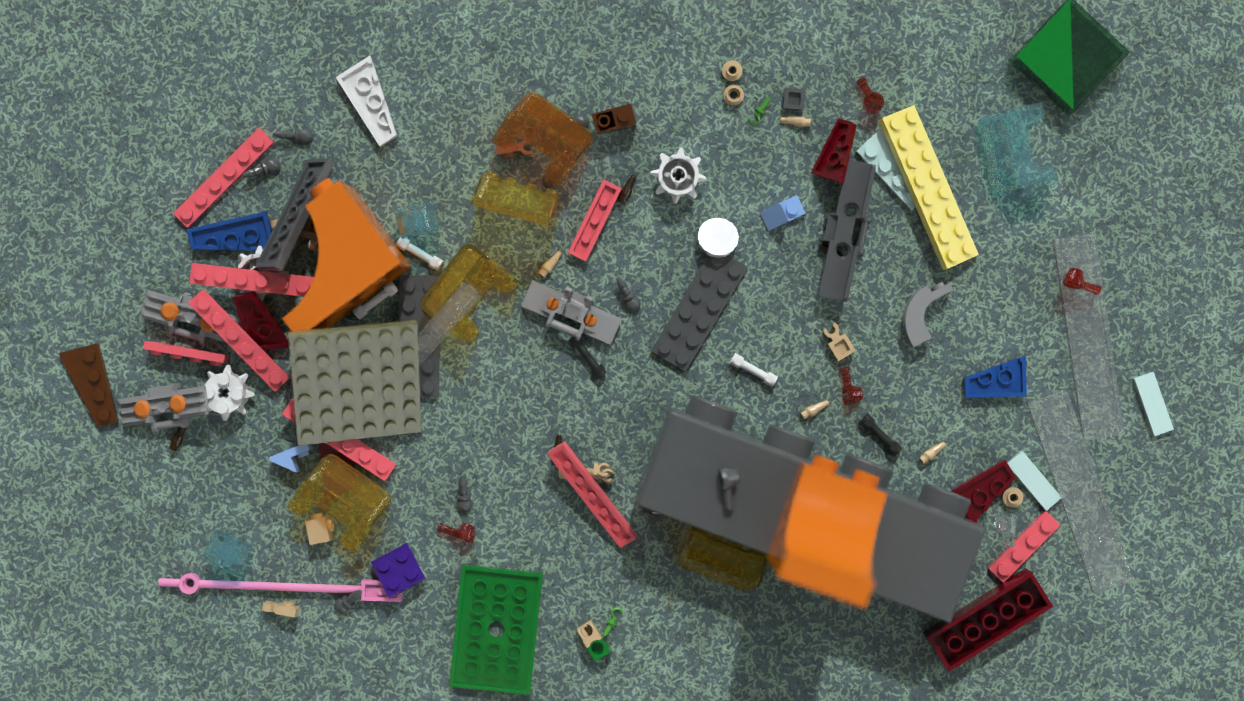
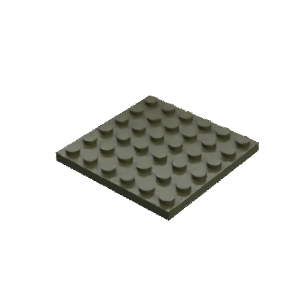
M416 320L288 332L298 446L421 432L418 329Z

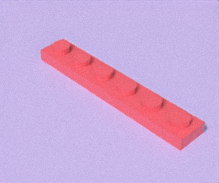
M258 128L173 214L187 228H190L274 142Z
M192 263L189 284L305 297L314 277Z
M204 289L188 302L274 391L278 390L290 378Z
M293 397L281 415L296 424ZM358 439L325 443L384 482L396 465Z
M564 441L549 450L547 455L616 544L621 548L637 538L636 532L568 444Z

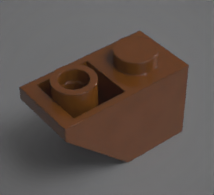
M631 103L591 114L597 134L617 132L636 126Z

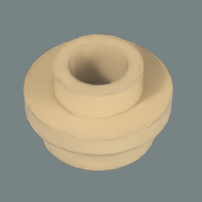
M733 60L726 62L722 68L723 77L728 81L738 80L742 75L740 63ZM730 67H734L736 69V73L731 74L729 73L728 69Z
M730 85L724 91V100L729 105H738L744 98L742 88L737 85ZM731 92L737 93L736 99L730 97Z
M1009 487L1003 492L1002 500L1008 507H1018L1023 501V494L1018 488ZM1012 494L1016 495V500L1014 501L1010 500Z

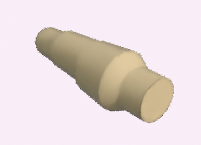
M803 116L781 117L780 123L791 124L801 128L805 126L810 127L811 119Z
M557 251L549 261L542 265L538 273L545 278L547 274L551 273L562 253Z
M826 400L807 407L800 413L801 417L805 420L808 417L815 416L819 411L829 406V401Z
M941 442L928 449L919 458V461L923 465L926 462L932 461L946 444Z

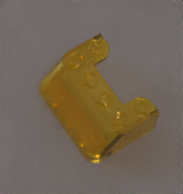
M487 171L486 174H481L470 204L476 209L481 207L546 226L549 230H554L562 198L559 196L558 191L546 188V191L538 190L537 185L526 183V186L518 184L517 179L506 177V180L500 179L498 174Z
M467 244L458 251L422 297L420 305L424 312L459 340L471 345L479 334V328L468 318L469 314L492 285L502 293H511L520 281L477 247Z
M328 454L319 461L302 482L287 508L297 515H305L313 504L318 506L347 527L341 536V543L344 548L355 554L365 543L391 504V495L336 455Z
M691 526L685 535L674 564L741 591L751 592L760 586L768 560L766 558L767 554L755 549H748L746 551L742 549L743 546L734 542H731V544L725 543L723 538L716 535L710 537L707 531Z

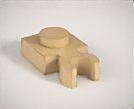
M833 323L834 332L830 334L825 328L823 333L826 337L831 338L832 341L827 343L836 360L840 361L856 350L846 333L840 336L838 325Z
M266 600L262 605V611L274 612L278 615L294 618L299 614L300 606H296L295 602L284 600L283 603Z

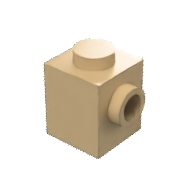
M322 513L310 515L311 519L305 521L310 545L331 541L333 539L332 531L335 530L333 520H329V515L323 516Z

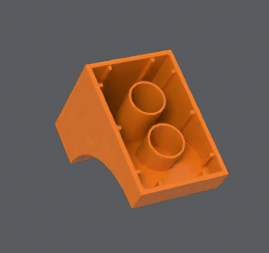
M330 178L325 179L309 192L314 200L308 203L306 208L316 228L319 258L315 277L305 297L290 313L282 318L292 332L330 328L353 311L359 304L364 303L383 289L385 285L412 267L357 191L341 181L333 183Z
M815 454L811 465L802 461L799 463L766 558L779 578L866 608L875 584L871 574L874 541L888 494L877 488L880 477L855 469L852 479L836 474L839 466L838 462Z

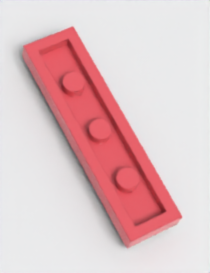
M603 179L568 251L569 254L585 262L587 261L622 188Z
M144 341L143 347L145 350H150L149 354L162 356L163 352L170 354L169 357L175 359H182V356L190 357L189 361L202 363V359L209 360V364L215 366H222V363H228L230 356L228 354L153 341Z
M1044 510L988 569L1004 583L1060 524Z

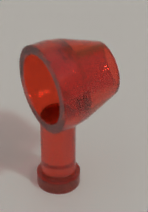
M862 77L856 83L865 95L863 101L864 108L869 114H876L883 108L884 98L880 93L872 92L867 79ZM873 104V105H875L876 107H875V108H871L870 105Z
M1070 268L1064 276L1062 284L1068 288L1083 289L1092 292L1094 295H1099L1101 292L1100 285L1084 281L1081 269Z
M850 367L840 368L844 385L842 393L848 392V398L843 397L846 406L853 405L863 399L862 388L853 386L851 383Z
M440 522L437 528L439 533L442 532L469 543L474 542L475 527L462 523L458 529H455Z

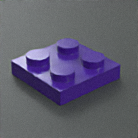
M408 543L371 561L389 599L426 580Z

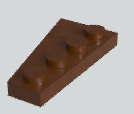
M97 343L58 353L97 427L119 422L100 344Z

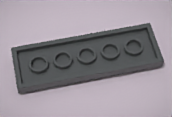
M331 159L307 160L255 267L260 270L282 271L287 266L288 257L296 247L297 239L305 229L306 221L310 214L306 205L314 199L309 192L317 184L330 177L335 163Z
M708 255L651 351L686 372L748 267L729 255L722 258L710 257Z
M399 275V322L417 321L420 397H439L441 276Z

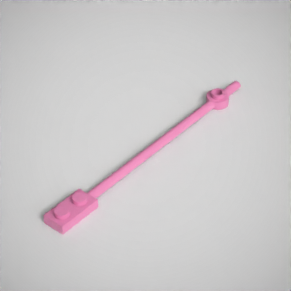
M187 573L180 579L159 578L158 581L159 586L179 587L185 594H192L198 591L199 588L353 593L354 591L362 590L361 601L402 602L403 595L402 592L389 599L380 580L362 579L361 586L201 580L197 574ZM189 579L193 580V586L188 585Z

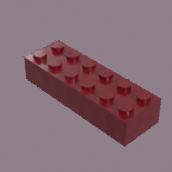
M1025 568L1007 579L1004 583L1002 582L956 611L950 623L942 620L924 631L923 634L944 668L950 672L1054 606L1034 574Z

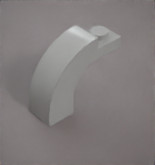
M943 282L932 286V291L928 285H924L908 300L903 312L902 326L910 347H915L932 338L925 325L924 314L932 301L953 291L950 283L943 284Z

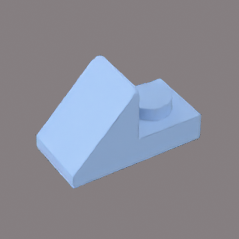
M797 195L760 212L768 231L806 214Z
M312 444L300 445L273 455L269 459L271 462L297 473L301 470L295 456L297 455L299 459L310 455L309 450L314 448Z

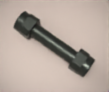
M575 337L568 340L570 346L573 349L576 348L593 370L591 374L597 380L607 373L605 367L602 364L599 365L583 345L584 340L582 337L579 341L575 340Z
M866 414L859 421L865 429L869 428L887 446L886 450L893 456H896L902 450V447L896 441H892L875 424V420L869 414Z

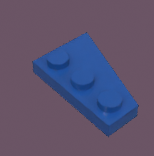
M1021 356L963 377L964 398L1027 396L1026 356Z

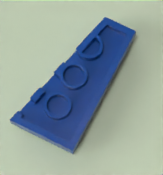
M267 211L186 229L191 249L256 251L258 246H262L264 249L272 233Z

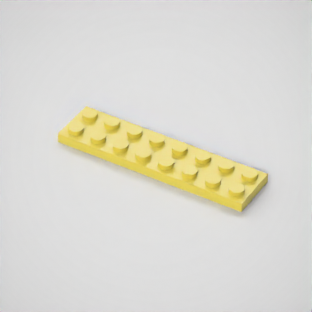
M915 106L878 120L942 269L946 270L979 255Z

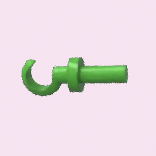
M769 97L764 100L760 107H756L755 115L758 117V121L752 123L750 118H748L750 124L757 125L760 122V114L765 113L764 109L771 101Z
M619 607L612 609V619L607 620L609 624L603 632V635L606 637L612 627L617 625L615 623L617 618L613 615L614 611L618 609L623 614V610Z

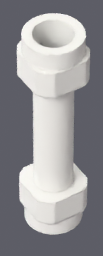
M401 236L396 243V246L401 250L411 252L429 263L428 266L436 271L440 269L444 262L439 257H433L411 244V240L404 236Z
M392 281L383 287L384 290L363 305L359 304L353 309L354 314L359 320L368 315V311L388 296L392 297L399 291Z
M736 353L729 363L738 369L740 367L764 380L763 383L773 387L778 378L773 373H766L746 362L742 356Z

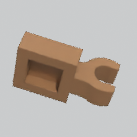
M529 139L523 140L520 143L496 147L498 156H503V159L514 158L515 153L519 152L526 156L534 153L533 150H524V146L531 143Z

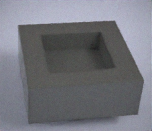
M785 88L783 109L803 111L805 89Z

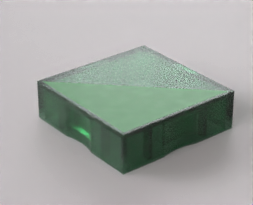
M1064 0L1044 21L1037 32L1008 61L1027 79L1037 84L1045 95L1068 116L1078 109L1124 60L1130 51L1075 0Z

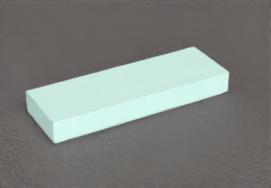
M1154 372L1133 378L1152 436L1174 430Z
M1020 451L1007 462L1012 472L1045 511L1062 498L1023 451Z

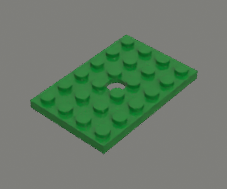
M462 565L449 686L530 695L543 573ZM498 621L503 624L504 633L501 636L495 637L489 632V625L492 622Z

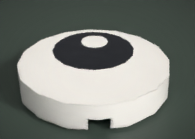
M714 218L703 223L699 229L697 240L699 247L707 255L722 258L730 255L735 250L739 236L737 229L731 222L726 219Z

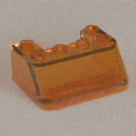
M531 92L526 94L510 111L491 139L497 146L506 149L511 147L519 136L552 159L545 170V177L553 186L560 188L566 183L593 143L594 136L588 128L542 95Z

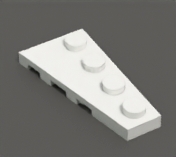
M368 56L336 77L380 147L398 136L371 56Z

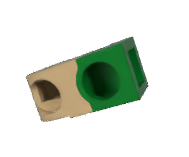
M592 620L577 628L583 643L595 662L612 651Z

